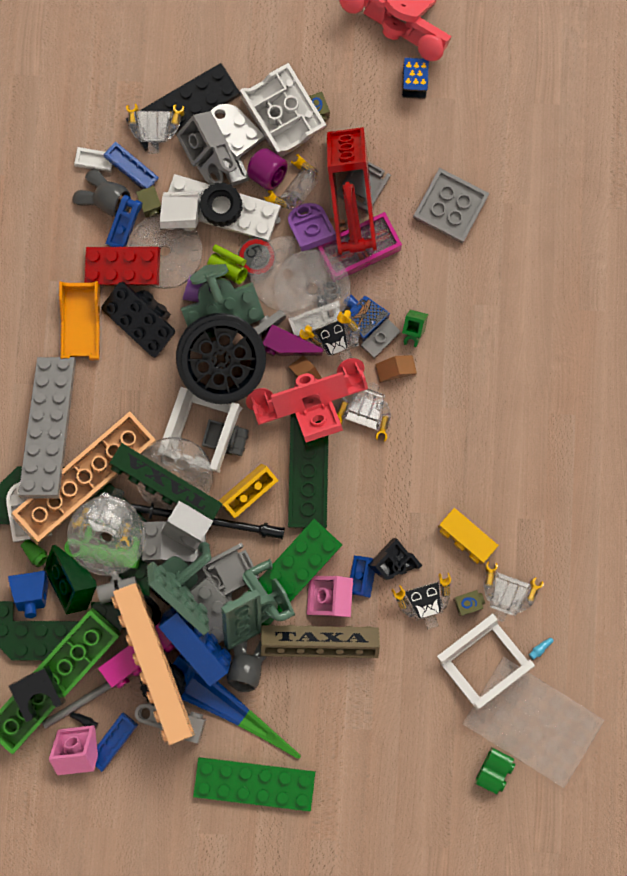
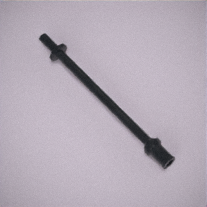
M151 502V507L133 503L131 506V511L149 514V519H152L153 515L169 518L173 510L154 507V502ZM214 518L211 524L255 532L261 535V538L272 537L283 540L285 527L271 526L265 522L259 526Z

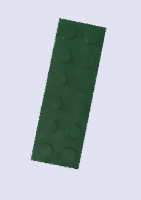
M294 413L291 414L288 528H306L313 519H316L327 529L328 436L305 442Z

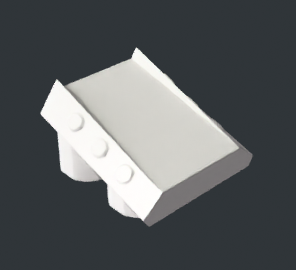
M164 192L160 214V229L174 230L175 228H183L185 231H193L199 223L200 192Z

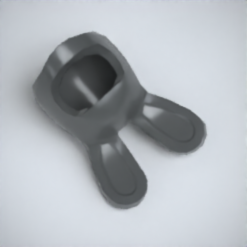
M90 170L85 178L90 184L97 187L95 192L78 190L73 195V203L77 205H95L104 213L116 216L117 210L115 211V206L118 198L121 195L130 197L129 191L118 183L107 181L99 170ZM127 206L126 211L129 212L130 207Z
M248 640L233 648L235 656L227 673V681L239 692L253 691L259 685L262 662L268 657L261 656V640L253 655L246 653Z

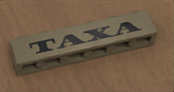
M261 625V656L378 658L379 628Z

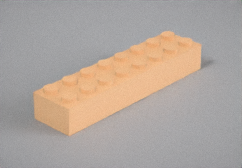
M128 412L63 468L59 498H28L11 513V517L38 545L119 475L111 470L112 466L109 463L121 443L142 455L154 444L155 438L131 412Z
M134 583L113 591L114 596L111 598L114 607L120 610L119 621L121 626L127 629L126 640L128 645L134 648L133 659L135 664L141 667L140 678L142 683L148 686L147 697L150 704L154 703L156 711L153 712L157 723L161 722L164 729L161 730L164 742L168 741L169 745L195 735L140 585Z

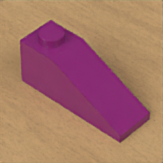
M273 324L263 341L265 352L272 356H275V354L279 356H322L324 352L323 348Z

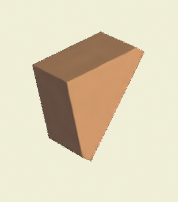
M412 355L394 356L375 364L380 383L417 374Z
M305 356L300 357L288 366L296 378L305 373L312 374L316 379L322 378L315 366Z

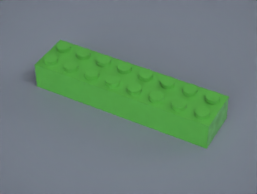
M92 608L35 671L49 665L65 698L122 633ZM38 693L34 695L32 705L36 711V716L28 722L25 721L13 695L0 709V744L12 755L55 709L52 700L46 694Z

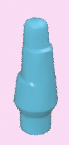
M549 638L534 647L532 652L528 654L532 660L540 657L554 642L553 638Z

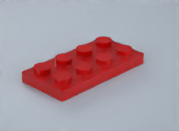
M86 247L84 283L98 281L100 286H117L118 283L124 282L128 286H159L160 247Z

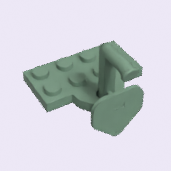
M226 264L203 266L190 277L194 285L203 283L198 291L199 302L181 308L187 327L198 318L213 313L232 314L243 319L248 324L264 318L265 316L253 282L234 289L231 282L220 277L228 272ZM214 329L206 332L209 338L215 337Z
M202 542L198 547L202 555L190 565L180 557L173 556L159 566L152 561L147 566L148 585L201 634L205 635L210 631L207 616L208 610L202 603L198 604L190 592V589L198 581L197 572L211 560L210 546L207 542Z
M271 559L246 570L242 578L250 591L245 592L240 598L229 601L221 607L224 645L227 650L260 634L261 625L267 619L272 618L277 621H284L295 615L288 596L277 579L272 580V593L268 595L256 578L257 574L265 570H273ZM278 605L280 606V608L282 609L283 612H281V613L278 612V610H277Z

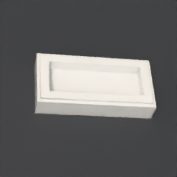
M77 148L75 167L91 170L97 169L112 173L113 165L103 157L104 151Z

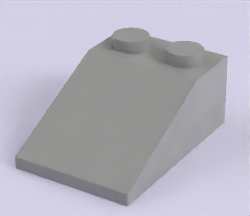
M144 522L142 561L148 565L152 561L156 565H161L173 556L180 557L187 564H191L202 555L198 548L193 552L161 533L166 522ZM206 534L202 539L201 543L206 542Z

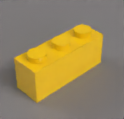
M260 464L218 501L223 503L222 507L231 517L236 518L279 480L266 465Z
M453 508L438 526L440 528L439 532L447 539L449 537L455 541L454 545L459 550H466L470 554L469 558L476 564L479 562L483 564L499 546L456 508Z

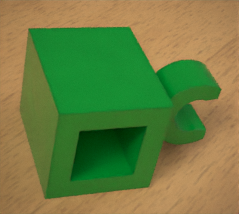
M410 309L405 317L402 334L407 335L404 339V345H407L409 339H413L414 347H417L419 338L425 332L429 314Z

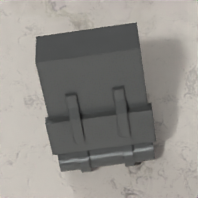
M208 420L202 442L203 447L216 450L225 423ZM238 425L235 426L225 454L242 456L243 451H245L244 447L248 439L249 430L240 428Z

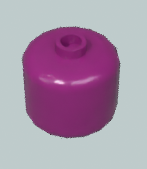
M262 148L250 158L247 175L252 181L266 190H273L285 178L288 163L270 149Z

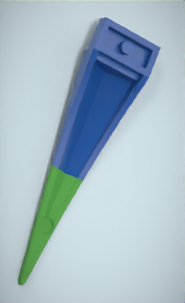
M182 654L177 657L173 665L175 664L178 669H181L186 682L185 692L181 696L182 700L209 711L300 759L301 756L296 750L217 681L209 687Z

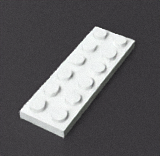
M174 174L168 192L199 191L201 197L204 193L203 191L210 184ZM240 194L243 203L241 216L237 218L235 223L233 222L229 226L216 227L270 242L281 206ZM218 196L212 202L213 210L220 214L227 212L231 205L230 200L225 196ZM200 209L199 222L213 225L204 218Z

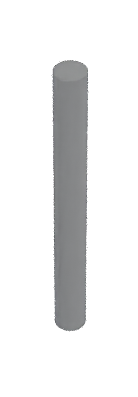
M108 682L102 684L42 722L44 728L50 727L112 687Z

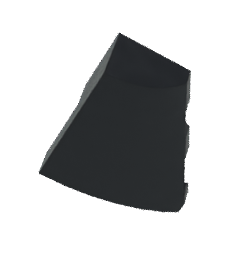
M393 538L368 564L384 580L394 578L395 575H402L409 570L418 569L422 566L412 553H409L397 538Z

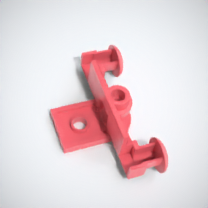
M339 0L341 7L351 14L359 13L365 7L363 14L383 26L382 32L384 36L392 40H398L400 36L416 45L419 54L427 61L439 60L452 37L420 18L437 0Z
M349 358L339 364L336 374L316 379L312 374L305 373L297 377L294 388L273 394L266 388H257L247 396L246 405L250 410L254 411L258 425L295 413L305 442L316 440L343 431L332 401L368 389L363 373L365 367L361 360Z

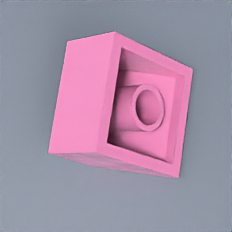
M314 576L309 582L307 615L351 617L353 578Z
M94 725L59 729L49 757V761L56 774L65 775L94 771L98 758Z

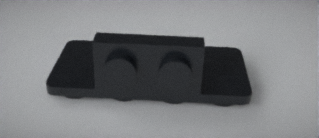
M120 282L101 306L102 311L154 358L161 353L175 334V329L166 322L171 314L148 291L141 290L135 293L124 282Z

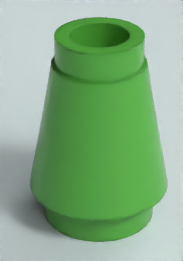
M25 540L21 544V548L32 565L40 567L47 561V551L33 541Z

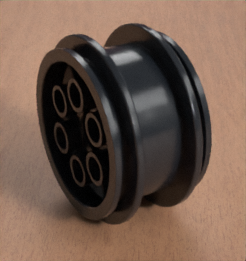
M213 313L198 318L185 329L177 345L176 364L182 382L192 394L209 403L228 404L245 398L258 386L265 372L266 352L261 337L246 321L232 314ZM214 329L216 341H211L206 332ZM239 333L243 338L234 345L232 341L236 334ZM222 335L229 336L230 341L227 345L219 343V338ZM205 342L210 343L212 346L211 350L207 353L201 351V345ZM236 348H244L245 353L242 357L235 356L234 351ZM191 351L202 354V358L190 359ZM225 353V361H220L219 363H217L216 361L218 359L216 355H222ZM240 360H251L250 366L240 364ZM207 362L209 364L208 370L205 372L199 371V363ZM236 366L242 368V373L239 376H233L231 373L232 369ZM209 373L211 376L208 382L204 384L200 380ZM216 374L224 376L222 383L217 384L213 381ZM231 376L235 383L228 387L227 377Z

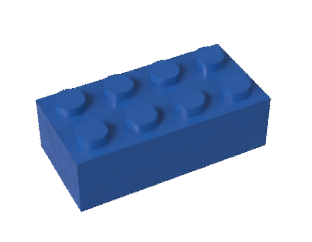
M173 607L163 614L159 629L209 687L228 673L231 655L225 648L222 649L215 635L208 632L205 635L201 634Z

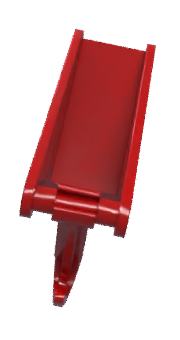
M364 127L327 132V167L331 186L338 254L343 255V252L350 251V253L362 252L369 248L377 251ZM363 169L371 239H364L361 236L354 185L350 184V182H345V185H342L350 239H348L349 242H342L335 173Z

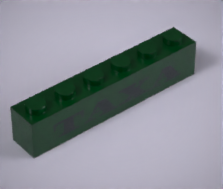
M121 443L109 463L112 466L111 470L119 475L124 473L129 476L127 480L135 485H138V483L144 485L145 491L152 495H155V493L162 496L161 500L169 505H172V503L177 505L180 501L213 520L223 504Z

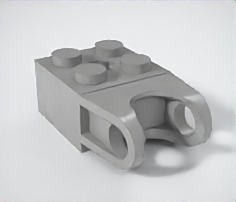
M211 111L193 115L176 134L192 166H197L208 184L222 183V171L224 173H231L236 168V162L229 145ZM223 161H227L231 168H227ZM210 174H215L218 181H214Z
M147 703L139 705L135 710L136 719L140 723L160 728L159 733H161V730L164 729L161 722L157 723L154 716L155 706ZM144 708H148L150 710V716L148 719H145L142 716V710ZM191 712L190 715L188 714L195 735L183 740L198 744L201 741L207 719H203V714Z

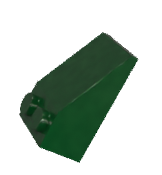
M52 545L44 571L66 615L87 610L97 587L95 579L92 578L86 568L60 547Z

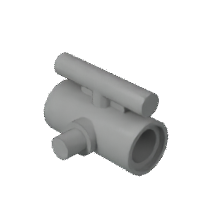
M112 571L110 573V583L96 587L100 603L112 602L113 591L137 583L136 577L122 579L119 577L118 571Z

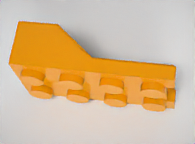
M59 281L61 359L89 357V360H100V285L98 281L92 283H65Z

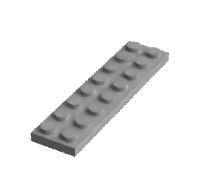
M37 357L19 487L20 498H59L76 366L75 357L61 359V357Z

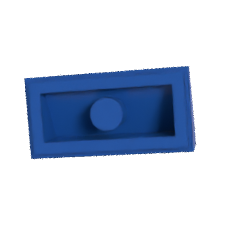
M354 555L350 578H353L352 595L371 597L375 572L368 564L373 558Z

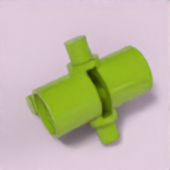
M215 244L212 250L216 253L210 256L207 265L226 264L228 272L220 277H225L238 285L242 284L248 274L247 269L242 267L245 266L246 259Z

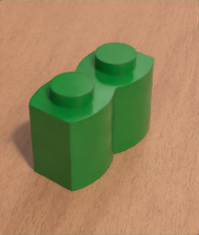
M491 747L474 783L496 795L499 791L502 792L507 783L504 780L507 773L511 774L515 767V763H513L514 758Z

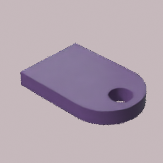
M305 203L295 207L288 216L289 226L301 252L336 240V232L320 205Z

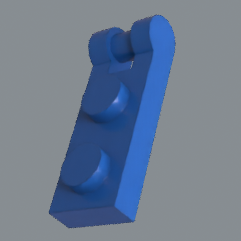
M127 195L122 197L105 244L111 247H126L137 215L142 208V202L134 201ZM127 206L132 208L131 212L126 211Z

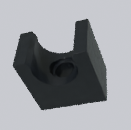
M49 665L8 686L26 722L36 716V711L32 705V699L35 694H46L50 697L55 707L62 705L66 701Z

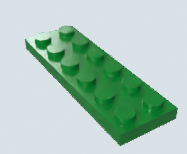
M313 519L272 564L273 570L268 569L258 581L269 595L272 593V580L277 579L291 602L343 544L316 519ZM278 605L277 610L281 613L282 609ZM269 618L262 625H270L274 619Z
M198 757L193 797L311 812L316 771Z

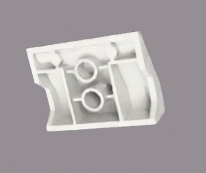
M289 63L269 73L262 82L253 87L240 89L241 99L260 131L265 135V139L273 152L281 157L297 149L327 126Z

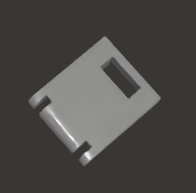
M368 162L372 205H374L390 179L391 174L387 173L385 178L382 179L385 171ZM363 169L349 171L337 191V196L344 200L342 185H345V182H350V184L354 185L355 194L364 199L363 204L356 200L357 208L368 213Z
M242 543L211 558L202 567L205 575L214 585L215 583L209 571L216 568L224 584L218 587V589L224 596L245 586L242 575L246 570L254 567L246 550L238 553L237 550L244 547Z

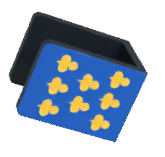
M404 58L403 98H426L429 61L421 58Z

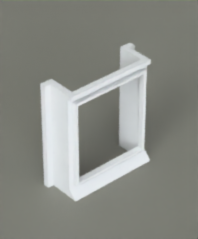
M181 387L158 452L170 458L220 473L236 421L243 408L240 404L234 402L232 404L206 402L196 397L187 388ZM192 403L228 413L211 462L176 451Z
M491 614L437 656L440 660V665L476 710L482 708L535 667L534 663L524 657L498 625V619L494 614ZM493 630L521 667L482 697H479L451 661Z

